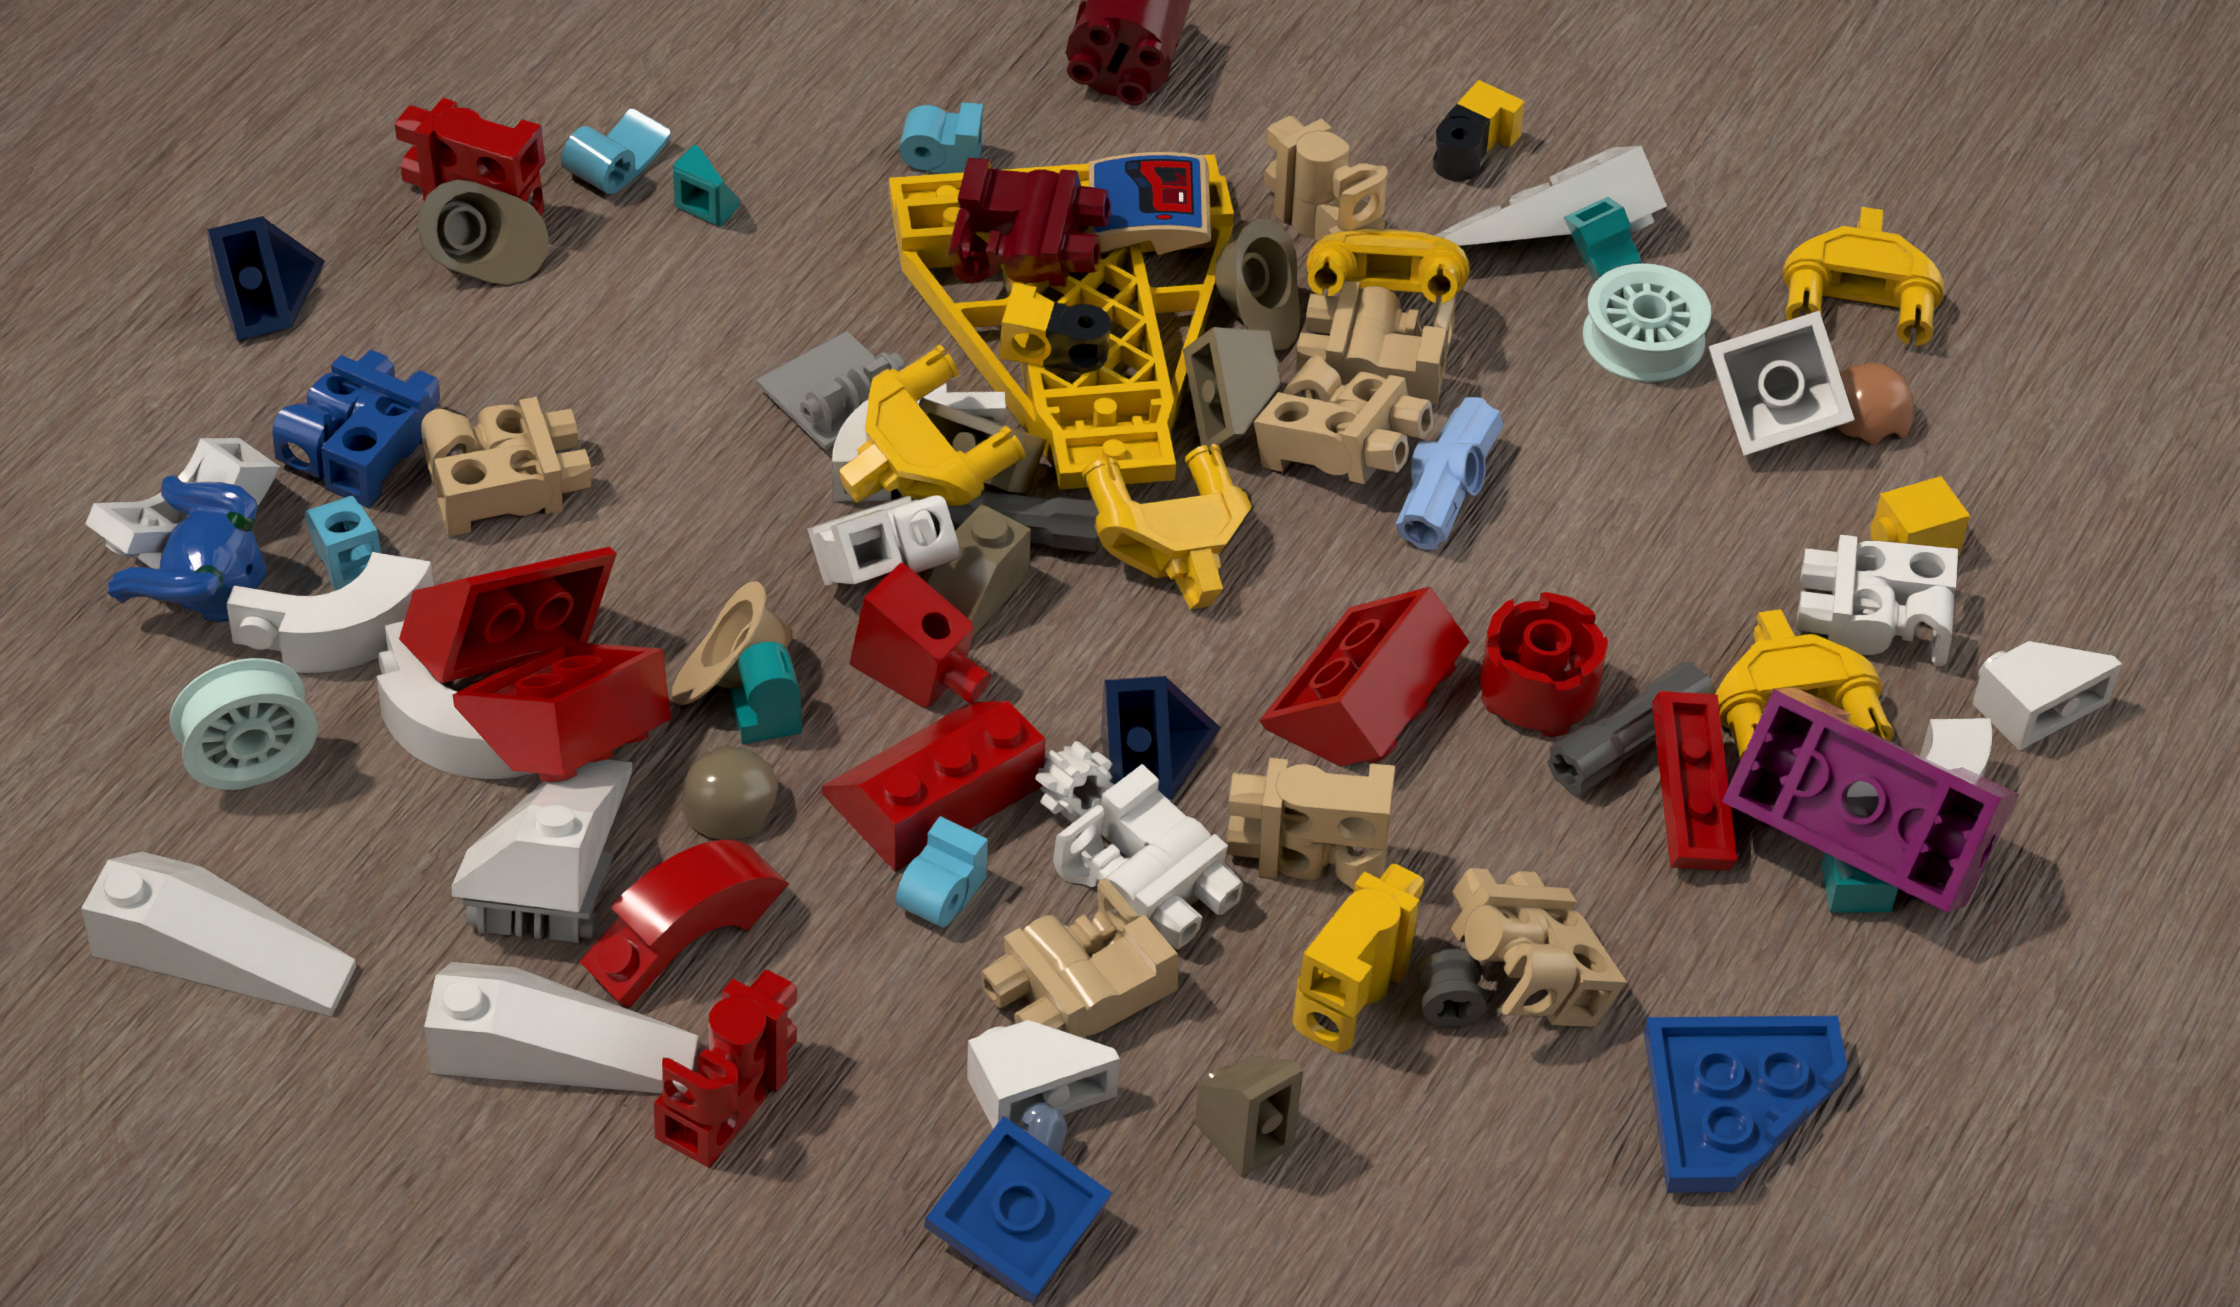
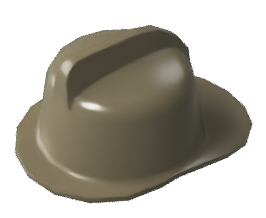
M454 180L439 185L429 193L419 211L417 228L422 246L433 260L451 270L489 283L510 285L525 281L537 272L547 256L549 236L545 222L533 206L518 197L475 182Z
M1257 218L1245 225L1237 240L1227 245L1220 253L1215 267V282L1220 297L1228 305L1229 309L1242 319L1247 329L1270 331L1274 351L1285 350L1295 342L1300 330L1296 250L1290 235L1281 224L1270 218Z

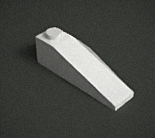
M1642 146L1613 147L1550 176L1552 186H1550V183H1544L1531 189L1522 190L1511 196L1509 206L1501 209L1500 205L1488 208L1434 236L1448 239L1458 246L1567 235L1571 234L1564 219L1565 216L1606 197L1611 198L1624 207L1631 224L1629 230L1632 233L1654 222L1652 213L1667 207Z
M607 759L589 762L578 768L577 775L573 778L555 782L542 781L466 851L452 884V897L579 912L631 777L632 763Z
M138 852L107 860L81 908L92 956L328 1016H333L356 969L354 958L205 868L146 852Z
M451 962L436 974L424 1026L430 1074L663 1093V1057L670 1058L694 1071L699 1043L698 1035L519 968ZM673 1080L676 1088L685 1093L687 1088Z

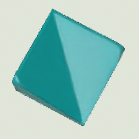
M692 145L673 165L675 207L720 227L740 207V198L722 180L699 146Z
M1825 852L1823 853L1821 867L1830 913L1892 912L1898 891L1897 887Z

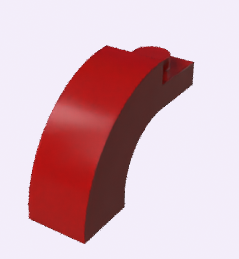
M716 840L693 846L654 867L613 903L611 908L619 915L618 919L581 959L580 963L618 1002L630 1008L677 954L692 941L722 926L734 925L749 931L786 889L789 883L750 845L743 842Z

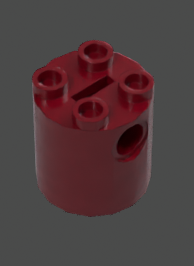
M1081 0L1074 29L1070 33L1067 43L1068 76L1074 82L1088 85L1101 94L1118 96L1126 104L1139 105L1147 100L1148 94L1156 92L1168 80L1174 53L1180 41L1191 0Z

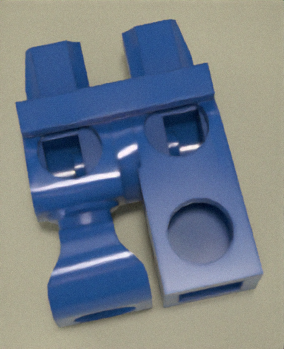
M372 349L358 361L340 355L331 365L332 373H326L310 388L307 395V403L290 405L281 409L274 420L272 430L276 460L319 479L324 478L326 490L342 497L353 496L358 504L370 508L382 495L381 482L402 458L409 457L419 443L422 444V420L426 414L435 409L440 401L437 377L419 370L414 372L405 382L395 378L394 364L388 356ZM288 442L301 447L308 455L310 463L298 459L290 450Z

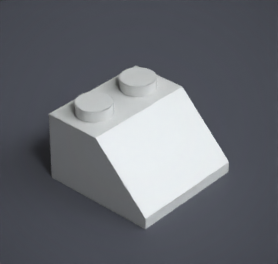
M1820 311L1709 346L1710 356L1743 456L1855 420Z

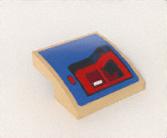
M1144 152L1089 161V187L1108 190L1112 205L1108 226H1090V234L1099 236L1101 253L1151 240L1157 254L1161 255L1211 241L1209 167L1205 156L1176 152Z

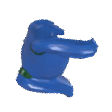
M166 476L162 481L161 496L169 506L189 515V517L178 523L172 530L163 550L159 569L130 567L116 572L108 582L109 589L107 593L123 604L134 597L182 602V607L200 612L204 619L216 622L229 621L226 603L233 586L257 589L265 580L266 564L263 561V555L252 532L256 521L257 502L238 485L224 482L188 483L181 481L176 476Z

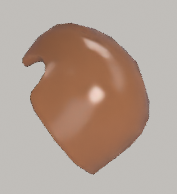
M1883 363L1857 364L1840 373L1855 420L1834 428L1847 436H1859L1871 445H1877L1883 437L1891 433H1896L1899 438H1904L1908 435L1915 419L1913 396L1903 375Z

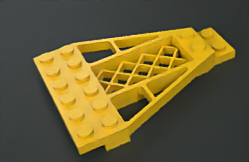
M1215 154L1201 155L1205 156L1209 167L1211 241L1183 248H1215L1204 284L1158 288L1149 286L1142 252L1156 251L1151 240L1101 253V255L1108 256L1105 259L1100 258L1097 272H1088L1089 274L1081 281L1069 275L1066 287L1050 286L1048 280L1038 283H1026L1025 285L1037 287V299L1051 301L1040 295L1042 291L1050 286L1064 294L1057 303L1067 304L1070 307L1080 303L1100 307L1109 315L1111 322L1113 321L1129 330L1121 339L1110 333L1108 359L1104 366L1088 373L1077 372L1081 376L1073 384L1055 375L1060 369L1020 362L1026 394L974 329L975 327L1001 326L1014 282L1024 283L1011 280L1004 269V265L1001 264L1007 298L954 303L928 269L952 267L948 250L956 217L960 209L957 198L964 172L889 178V198L903 273L994 391L1005 392V405L1024 430L1029 434L1047 440L1043 454L1050 463L1055 464L1059 490L1088 487L1087 482H1085L1082 476L1083 469L1092 462L1103 458L1107 469L1106 461L1108 458L1117 459L1125 484L1175 480L1176 461L1170 437L1189 380L1183 349L1204 333L1217 292L1215 282L1217 258L1222 250L1232 243L1234 211L1226 178L1219 174ZM1089 163L1003 169L1028 173L1033 170L1046 169L1059 174L1061 169L1077 170L1081 186L1089 187ZM1080 225L1079 233L1090 234V226ZM975 232L988 243L990 233ZM1123 264L1125 265V270H1126V271L1120 269V267H1121ZM1103 282H1106L1119 289L1120 292L1111 299L1096 289ZM1132 303H1133L1134 311L1128 308V306L1131 305ZM1195 311L1172 383L1170 384L1155 314ZM1140 343L1142 344L1143 351L1136 348ZM1120 362H1123L1138 372L1132 378L1127 379L1112 371V369Z

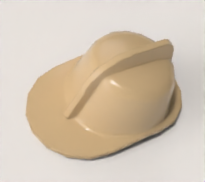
M748 582L735 592L725 604L710 632L688 658L678 673L672 687L671 698L678 705L689 704L699 699L715 685L727 689L743 686L737 663L739 656L750 646L761 642L773 641L783 644L786 648L788 647L793 631L789 625L779 619L765 606V587L760 582Z

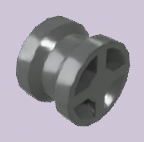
M1459 949L1438 951L1424 958L1418 965V984L1426 992L1422 998L1423 1015L1427 1022L1434 1026L1442 1028L1467 1026L1479 1020L1486 1012L1485 993L1482 987L1478 985L1482 975L1480 962L1473 959L1468 951Z

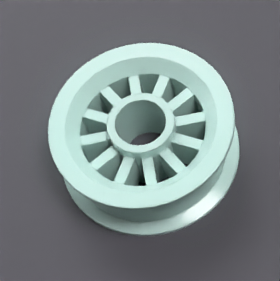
M1630 264L1608 271L1593 284L1588 296L1589 314L1583 326V342L1590 356L1602 368L1628 380L1655 383L1679 378L1690 372L1700 362L1705 350L1704 333L1711 319V305L1706 293L1690 277L1661 265Z
M248 658L221 664L191 681L178 695L170 712V727L175 739L183 746V763L191 777L208 787L223 790H239L273 781L295 768L308 755L318 734L317 718L312 708L304 701L305 689L299 675L292 668L281 662L264 658Z

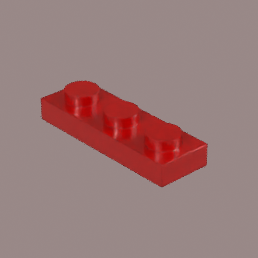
M1659 691L1652 701L1670 868L1729 871L1737 862L1731 806L1722 802L1729 786L1718 695Z

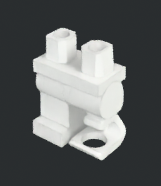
M938 495L914 501L911 500L910 496H904L807 528L824 585L835 583L857 584L891 572L899 563H903L904 560L910 569L918 573L951 562L959 556V544L946 501ZM929 512H932L940 523L938 538Z
M1840 535L1837 552L1805 548L1800 587L1831 591V595L1801 591L1796 630L1828 635L1827 640L1845 646L1861 655H1874L1888 649L1895 635L1902 636V640L1913 641L1915 629L1921 622H1924L1925 625H1930L1933 628L1931 655L1933 665L1936 667L1946 665L1952 641L1958 549L1883 541L1857 543L1858 537Z
M1142 764L1103 793L1101 805H1096L1056 836L1053 863L1060 877L1069 883L1095 887L1101 879L1107 878L1140 917L1145 915L1168 943L1179 950L1194 938L1201 927L1202 916L1190 905L1200 899L1217 915H1223L1240 900L1243 882L1225 864L1228 845L1216 834L1211 836L1200 822L1185 816L1158 791L1159 779ZM1102 835L1112 843L1106 849H1104ZM1120 851H1121L1124 855H1126L1128 858L1122 857V856L1120 855Z

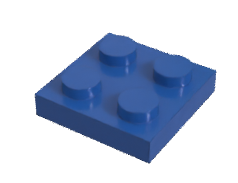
M1003 1116L925 1218L924 1227L1033 1304L1107 1205L1112 1192Z

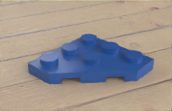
M1838 1016L1647 1017L1644 1038L1667 1193L1733 1192L1843 1084L1847 1063Z

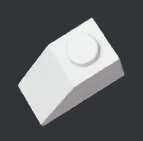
M2028 641L2007 653L2005 651L1997 652L1984 662L1978 673L1980 678L1972 704L1986 718H1990L1991 723L2020 751L2108 704L2122 663L2112 655Z
M1030 1020L1008 1027H994L985 1031L979 1037L968 1040L967 1079L993 1129L1003 1116L1023 1129L1024 1121L1022 1120V1115L1031 1104L1037 1102H1046L1052 1108L1060 1110L1065 1115L1117 1097L1120 1058L1114 1048Z

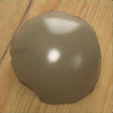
M737 747L715 748L712 752H705L689 768L684 782L682 810L688 824L706 837L721 840H739L759 834L762 831L767 815L776 808L779 787L773 767L753 751Z

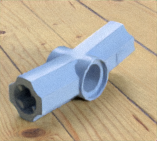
M1465 397L1460 407L1454 409L1436 440L1421 441L1414 450L1411 463L1413 485L1395 525L1400 537L1410 541L1418 549L1437 550L1439 544L1447 540L1465 495L1475 496L1482 488L1486 469L1485 457L1503 429L1500 411L1488 405L1484 398Z

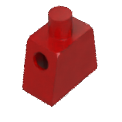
M899 563L864 597L849 662L857 670L920 707H930L947 689H950L971 704L979 698L991 679L989 672L968 658L975 631L972 622L904 563Z

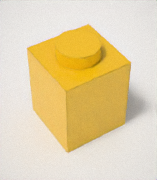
M1938 476L1880 493L1875 517L1870 526L1872 541L1958 549L1959 556L1970 515L1943 477Z

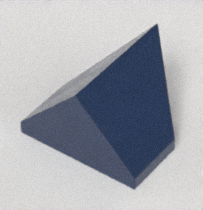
M264 216L207 229L215 288L236 341L293 327L325 260L265 219Z
M1165 675L1104 679L1101 741L1104 757L1112 763L1108 772L1113 778L1109 781L1115 785L1143 764L1159 779L1158 791L1167 799H1173V795L1221 727Z

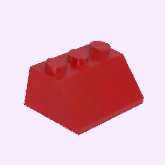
M609 546L414 590L399 640L440 683L511 667L562 641L587 643L617 553Z
M1431 587L1349 607L1259 721L1267 731L1338 766L1367 761L1369 764L1379 762L1396 748L1398 743L1396 737L1406 724L1417 718L1426 709V698L1436 685L1446 680L1457 667L1455 661L1470 641Z
M562 641L453 694L454 707L512 771L539 773V779L547 782L573 778L577 775V769L589 762L609 759L613 756V750L627 743L642 741L648 737V731L671 720L663 649Z
M1008 700L968 703L822 785V795L896 872L910 864L914 858L922 853L928 842V832L939 816L966 829H970L1041 788L1043 785L1035 777L1038 774L1039 768H1044L1046 738Z

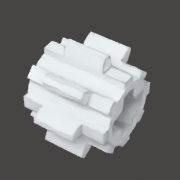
M1074 741L1072 746H1064V751L1057 753L1051 750L1046 756L1048 761L1044 768H1039L1038 774L1035 777L1043 785L1040 789L1045 795L1040 801L1041 804L1054 814L1061 812L1072 823L1096 805H1101L1102 794L1114 786L1109 781L1113 778L1108 772L1112 765L1111 761L1099 752L1091 754L1088 748L1077 741Z

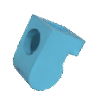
M962 102L960 113H947L939 107L931 105L913 108L905 119L899 147L900 157L907 165L919 170L943 174L964 172L968 157L980 159L983 141V104Z
M353 496L305 511L311 541L320 560H323L327 568L329 581L334 591L345 587L363 572L372 552L381 553L377 529L361 504H358Z
M939 816L928 832L926 847L919 856L912 860L902 876L896 894V905L942 928L948 926L955 916L963 910L987 878L988 839Z

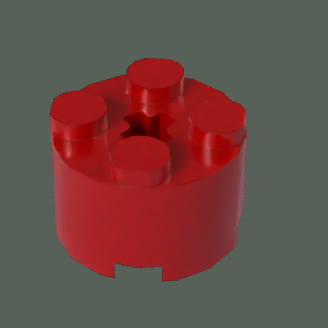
M1550 592L1540 593L1539 601H1525L1515 606L1514 599L1506 601L1492 615L1486 635L1480 673L1481 700L1486 710L1492 714L1500 715L1514 725L1538 730L1548 737L1565 735L1571 730L1573 724L1582 721L1595 707L1608 648L1607 636L1604 638L1603 633L1595 624L1596 614L1592 609L1571 597Z

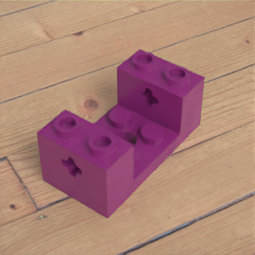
M1796 687L1774 689L1722 802L1945 912L1967 906L2019 794L1963 767L1948 770L1848 722L1850 713ZM1858 781L1871 784L1876 789L1879 797L1876 811L1867 818L1855 815L1847 804L1848 790Z

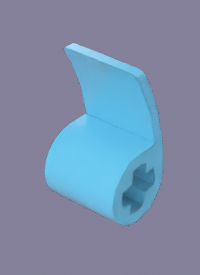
M629 109L607 136L589 126L578 128L564 146L561 163L568 172L606 194H614L637 177L661 152L670 140V129L635 109Z

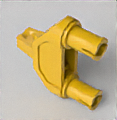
M1861 207L1857 228L1841 226L1802 243L1788 256L1783 267V281L1789 289L1785 318L1787 321L1798 318L1800 311H1804L1805 315L1820 311L1822 317V296L1900 308L1899 323L1897 325L1898 338L1909 345L1911 328H1915V346H1919L1929 342L1933 336L1934 309L1943 300L1944 281L1935 264L1919 249L1899 234L1882 232L1883 210Z
M1360 229L1329 234L1315 243L1308 254L1306 262L1308 284L1312 291L1321 296L1324 289H1328V296L1338 293L1343 287L1345 280L1360 282V289L1378 286L1391 291L1423 292L1424 296L1436 303L1437 296H1442L1441 303L1452 300L1456 293L1461 291L1467 283L1470 272L1469 261L1464 251L1456 243L1423 232H1411L1405 229Z
M940 344L900 371L894 368L891 370L885 369L873 377L865 424L867 441L857 449L858 456L839 469L841 484L855 503L884 488L887 492L897 488L903 497L910 496L912 499L922 500L938 495L943 497L949 506L966 505L981 496V492L984 490L983 483L1014 463L1026 458L1025 451L1016 435L1011 438L1009 437L1012 435V430L1007 426L1000 428L999 432L966 453L960 450L955 451L917 403L918 400L951 379L954 380L959 377V371L949 353L943 356L946 351Z
M1211 444L1209 447L1211 455L1208 452L1207 445H1203L1192 450L1185 457L1186 465L1190 468L1200 496L1139 504L1130 498L1120 473L1117 459L1108 458L1106 461L1108 469L1105 466L1104 458L1086 466L1082 471V476L1085 482H1087L1099 513L1096 516L1094 527L1103 547L1116 558L1154 578L1170 577L1171 580L1175 579L1189 609L1210 607L1215 602L1214 599L1223 590L1218 573L1219 569H1221L1219 554L1252 508L1246 492L1233 485L1219 445Z
M1781 609L1758 612L1756 618L1758 625L1754 627L1753 633L1755 643L1751 645V648L1732 667L1715 693L1718 695L1721 724L1730 729L1739 752L1740 761L1773 690L1796 687L1850 713L1851 715L1848 719L1850 723L1888 741L1892 740L1894 730L1888 722L1879 700L1882 682L1870 661L1861 654L1818 635L1795 636Z

